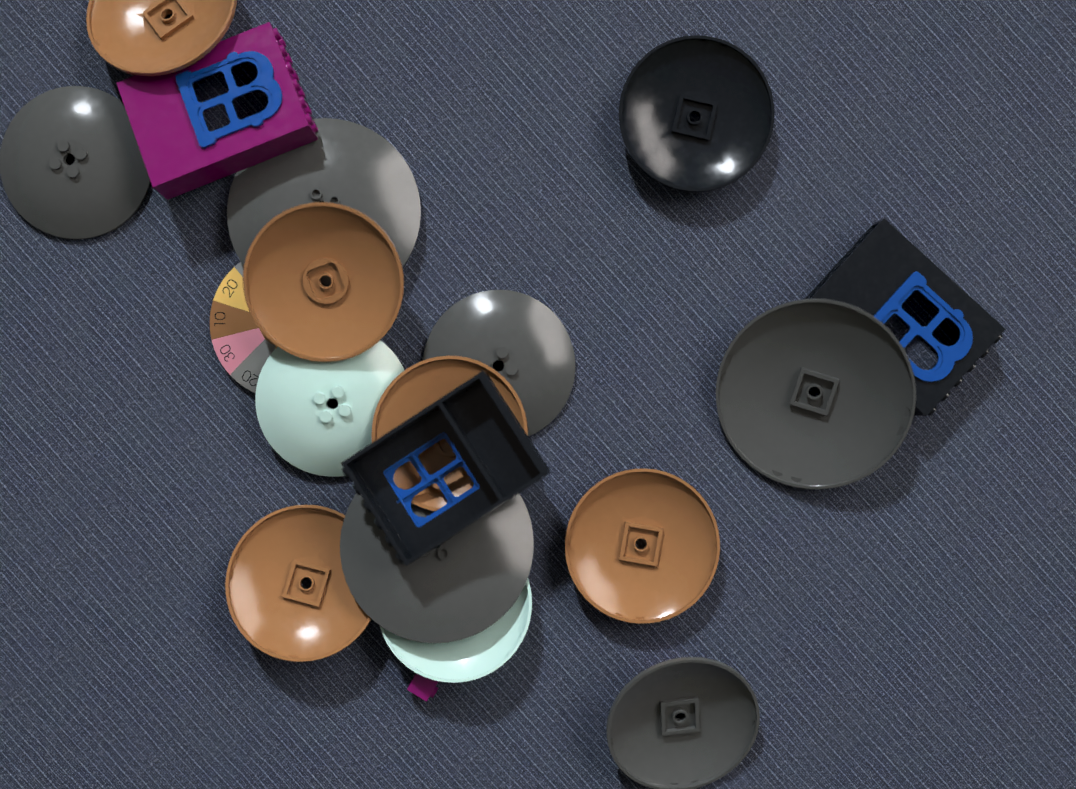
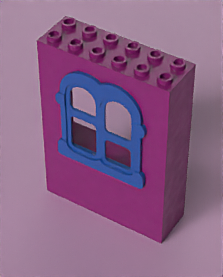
M270 22L220 41L203 58L179 71L158 76L135 75L116 83L152 187L165 199L169 200L318 140L316 133L319 130L315 121L312 120L311 109L304 99L306 98L305 93L298 83L299 78L296 71L293 70L292 59L285 49L287 48L286 43L278 29L273 28ZM245 62L256 65L258 70L257 78L248 85L237 87L231 68ZM222 72L229 91L199 103L193 89V83ZM257 90L266 93L269 102L265 110L245 119H238L232 103L235 98ZM223 104L229 116L230 124L211 132L208 130L203 112Z

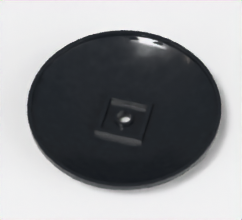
M700 35L683 36L655 47L635 65L625 82L620 97L619 126L622 139L630 156L641 170L652 179L676 190L687 192L711 191L737 181L759 161L768 146L773 131L774 100L763 71L742 49L715 37ZM697 113L700 119L698 122H692L689 119V115Z

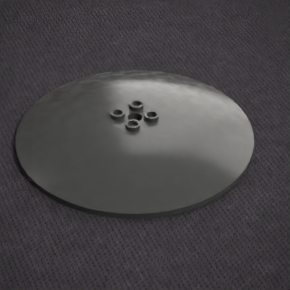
M312 119L319 130L316 133L318 140L236 172L228 196L227 224L233 248L243 266L253 240L269 221L290 208L313 202H330L345 205L370 217L390 237L399 254L402 268L414 250L421 223V203L415 178L408 164L396 148L385 138L362 125L341 119ZM326 275L322 276V285H331V278Z
M816 298L790 301L768 309L755 317L730 343L719 367L716 381V406L719 420L727 439L736 452L751 467L768 478L785 485L805 489H828L848 485L865 478L882 467L895 454L906 438L916 405V385L912 366L906 351L896 336L870 313L856 306L830 299ZM811 387H818L820 394L812 396L809 393V389Z
M355 494L341 529L340 559L342 570L350 592L358 605L372 620L384 629L400 637L418 642L447 643L458 641L480 633L496 623L507 613L520 596L531 570L534 550L531 519L520 494L445 541L439 548L433 549L407 566L398 561L395 555L397 551L394 546L390 547L386 542L385 536L387 535L383 529L380 530L374 522L376 518L372 512L369 513L364 507L363 502L365 501L363 497ZM411 503L412 511L419 517H427L435 512Z

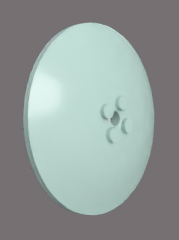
M381 340L359 355L333 362L303 359L277 347L265 362L256 386V413L262 432L272 448L291 465L320 476H345L342 472L344 467L341 463L372 443V423L379 400L390 383L405 370L398 357ZM328 399H336L338 406L333 409L328 407Z
M527 579L520 596L507 613L496 623L471 637L447 643H425L400 637L380 626L382 635L394 655L406 667L423 677L451 683L481 678L495 671L508 661L526 635L532 613V593L529 579Z

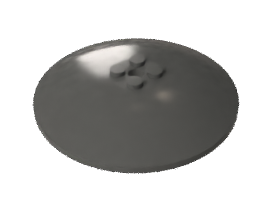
M66 86L38 95L24 105L15 115L2 140L0 175L8 199L27 222L53 236L75 240L90 239L116 230L138 211L151 186V181L123 102L99 89L85 86ZM69 155H74L75 157L72 165H68L66 162Z
M511 290L482 291L455 303L434 325L428 337L423 355V360L439 356L467 357L482 362L493 368L495 361L501 360L504 363V369L498 373L511 384L522 402L527 418L528 436L546 427L560 413L570 396L575 378L573 345L560 319L537 299Z
M702 657L670 659L642 671L619 692L607 718L606 737L608 747L617 766L629 778L641 785L653 789L699 788L724 777L746 757L758 734L760 723L759 705L754 691L747 680L732 667L722 662ZM678 713H684L680 718L675 717Z

